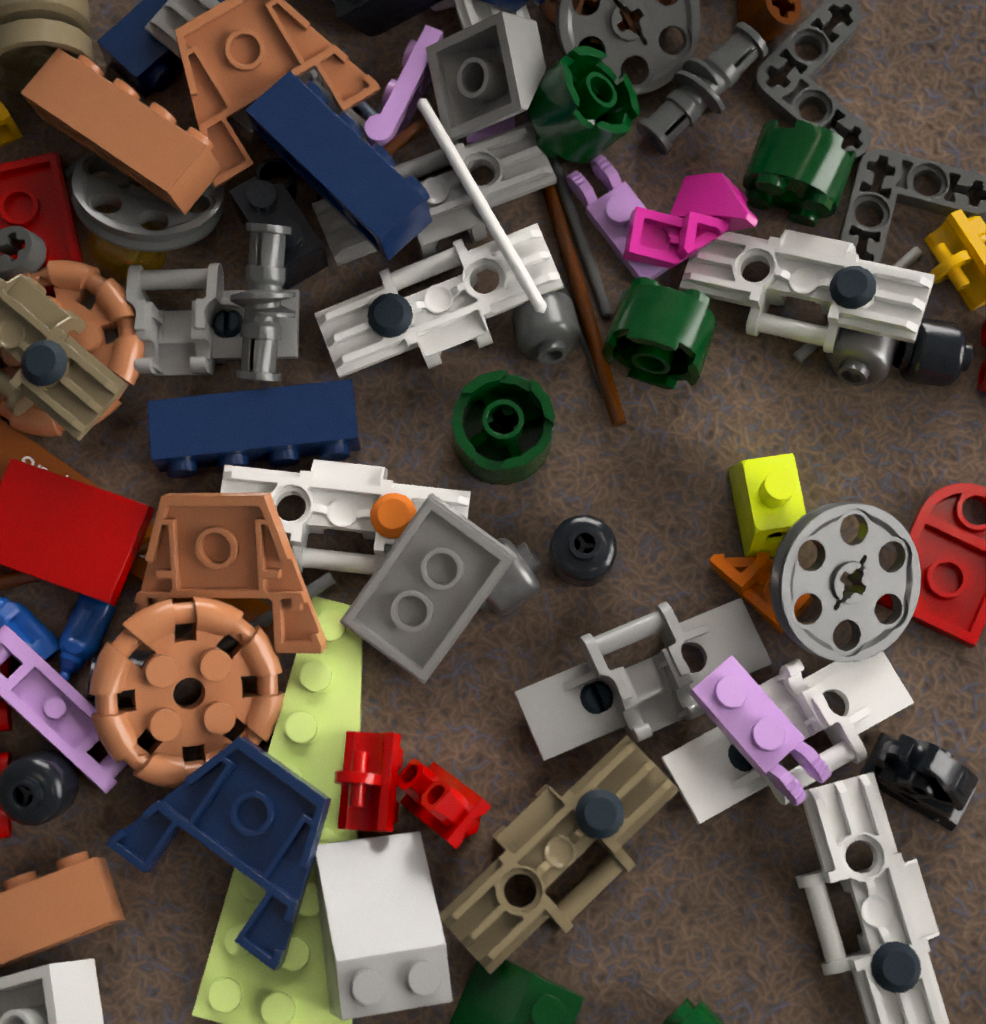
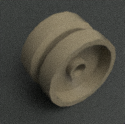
M0 0V88L21 94L22 90L58 48L75 59L82 54L94 62L93 46L89 38L92 29L88 1Z

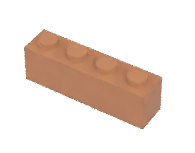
M58 48L22 90V96L43 120L186 215L222 170L211 153V150L214 148L213 143L193 127H189L187 131H184L175 125L177 123L176 119L159 104L153 102L148 107L140 102V96L121 79L116 78L112 83L104 78L103 71L86 56L80 54L75 59Z
M84 851L55 862L58 871L38 878L36 871H32L3 882L6 891L0 893V968L125 920L106 858H89L88 852Z

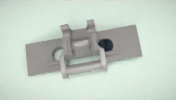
M742 598L681 623L678 622L669 603L663 602L655 605V612L593 637L590 633L580 636L579 643L587 662L515 691L514 695L544 762L621 729L625 730L633 742L638 743L652 737L653 732L683 719L692 720L705 714L703 709L690 696L689 691L731 655L748 674L767 667L772 663ZM659 633L665 649L661 650L657 655L627 668L622 666L614 670L608 669L603 658L604 655ZM682 646H695L703 654L704 665L699 672L690 673L689 667L682 657Z

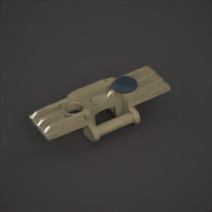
M19 274L7 282L0 277V346L21 363L20 370L13 378L0 368V396L7 401L6 407L14 415L25 413L35 403L74 438L80 441L128 385L67 334L72 330L78 334L84 331L86 323L70 310L60 308L46 296L45 288L32 277Z
M626 735L562 797L551 786L545 784L534 794L536 799L507 827L502 825L493 833L491 837L505 852L439 914L440 919L489 974L507 959L549 917L567 934L574 927L571 921L623 870L629 873L636 866L634 861L621 847L679 789ZM597 841L609 854L556 905L547 896L545 889ZM518 874L526 875L532 879L536 888L533 901L526 907L520 908L512 906L504 896L505 883L510 877Z

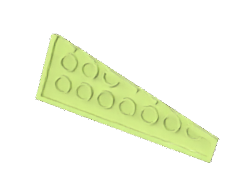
M315 596L312 598V604L325 635L327 649L322 653H296L283 698V706L275 725L268 754L331 798L319 844L358 839V831L337 829L342 784L334 783L335 771H343L346 731L361 732L363 639L340 623V620L351 605ZM314 861L285 961L280 969L275 971L235 942V939L265 896L266 890L234 867L192 1016L222 1024H353V1019L341 1020L330 1013Z

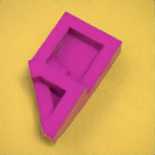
M722 173L697 174L685 177L670 212V215L684 218L689 211L730 221L729 229L726 232L756 227L758 222L756 215L749 211L746 205L748 199L745 193L733 185L731 180Z
M636 206L630 215L623 259L673 268L723 235L729 229L730 221L689 211L684 218Z

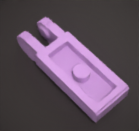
M598 155L590 161L592 170L609 192L597 199L593 187L578 170L567 175L566 181L568 186L586 208L585 214L635 278L647 277L654 280L670 268L623 259L630 215L636 206L646 207L626 182L622 183L617 170L610 164L609 160L603 155Z
M733 655L689 691L690 696L760 776L765 775L782 795L794 805L798 806L806 799L807 795L802 785L792 774L778 764L786 755L790 753L801 767L804 768L805 772L819 783H824L831 776V770L825 761L820 758V755L811 746L803 742L805 737Z

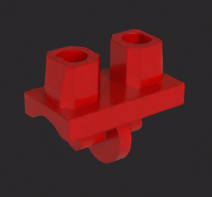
M346 731L343 771H335L334 783L342 784L337 829L393 833L394 824L398 822L399 802L396 801L398 771L402 769L404 750L400 747L401 734L394 732L369 733Z
M414 758L398 775L397 786L406 793L399 803L455 849L460 846L463 839L478 831L481 816L486 814L491 808V805L434 761L427 768Z

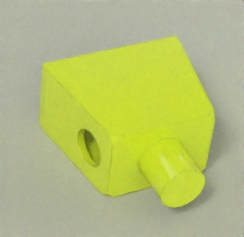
M793 453L743 460L728 468L745 557L756 556V552H770V557H775L776 551L787 531L806 514ZM777 532H781L782 535L779 537H768Z

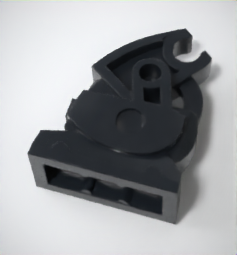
M881 732L859 774L863 775L874 772L880 791L949 831L957 827L977 788L976 784L979 780L971 770L954 760V756L941 747L905 734H900L898 739H894L884 732Z

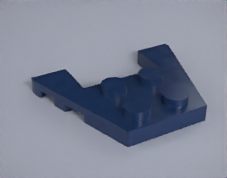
M238 737L184 779L185 782L164 799L157 800L143 811L141 817L125 829H120L111 836L106 845L143 873L151 872L180 828H182L266 890V894L235 939V942L275 971L280 969L287 955L331 798L246 737Z

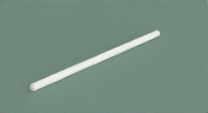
M420 98L417 103L418 109L421 111L535 311L544 313L547 304L537 290L443 125L437 118L429 101L425 98Z

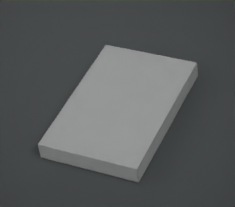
M432 493L427 497L342 617L340 623L425 684L518 555Z

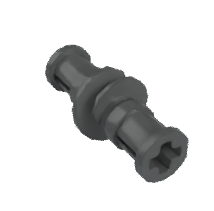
M739 22L733 27L732 36L717 51H712L704 61L697 57H690L684 62L683 70L676 72L673 79L678 88L674 89L665 98V102L648 119L641 118L637 122L636 127L641 136L660 154L667 155L672 149L671 143L687 127L693 126L700 119L702 112L706 108L716 114H721L725 108L719 95L724 90L731 88L739 80L740 75L755 60H762L767 56L768 47L763 38L751 26Z
M245 223V231L250 232L248 265H245L244 274L246 291L230 295V302L245 308L244 320L241 323L240 337H243L241 368L235 370V378L281 381V373H276L278 340H281L282 334L280 317L295 318L296 311L281 305V301L293 298L296 294L295 292L282 291V286L286 280V268H284L286 235H291L292 227Z

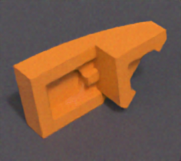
M756 552V556L728 558H725L724 554H714L709 559V565L782 634L784 631L775 616L770 596V574L773 559H770V552ZM806 593L797 599L794 605L796 618L813 602L810 594Z

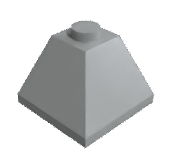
M503 11L425 47L440 122L452 142L528 110L546 70L537 21Z

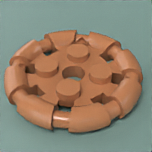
M49 260L47 266L40 268L36 273L30 274L27 272L21 274L32 277L44 288L54 286L56 298L47 297L60 308L74 312L86 323V328L83 332L78 334L72 330L67 334L128 386L129 384L135 385L139 372L134 368V360L144 358L145 342L140 341L138 335H135V308L126 301V289L116 279H105L100 275L98 268L72 260ZM15 276L4 279V281L7 282ZM92 293L96 296V303L89 311L82 304L89 294ZM118 329L119 337L113 343L106 344L104 332ZM0 346V357L8 366L2 368V370L13 378L20 370L21 363ZM127 387L93 426L105 420L122 404L119 399ZM0 396V417L3 416L9 420L12 429L34 436L56 437L63 435L65 429L35 403L25 413L14 415L7 409V401Z
M192 596L191 602L173 603L171 599L152 604L132 615L122 624L125 629L113 643L106 642L95 663L90 682L89 694L95 695L96 712L91 714L97 736L107 753L116 763L124 761L133 768V776L157 786L176 789L185 782L184 779L232 743L224 734L233 728L236 718L247 726L238 737H246L257 746L262 740L268 743L283 706L284 692L278 689V674L282 673L280 660L277 653H275L274 645L259 625L253 627L242 618L244 612L238 608L206 597ZM192 623L193 637L175 639V625ZM228 634L238 642L229 655L216 646ZM143 642L154 652L145 660L140 668L128 657ZM256 676L257 692L243 693L241 677ZM185 678L199 680L202 690L199 699L195 703L187 706L175 703L173 691L178 682ZM132 690L134 707L118 709L117 693ZM145 729L157 739L148 751L137 744V739ZM200 745L201 760L184 762L182 747Z

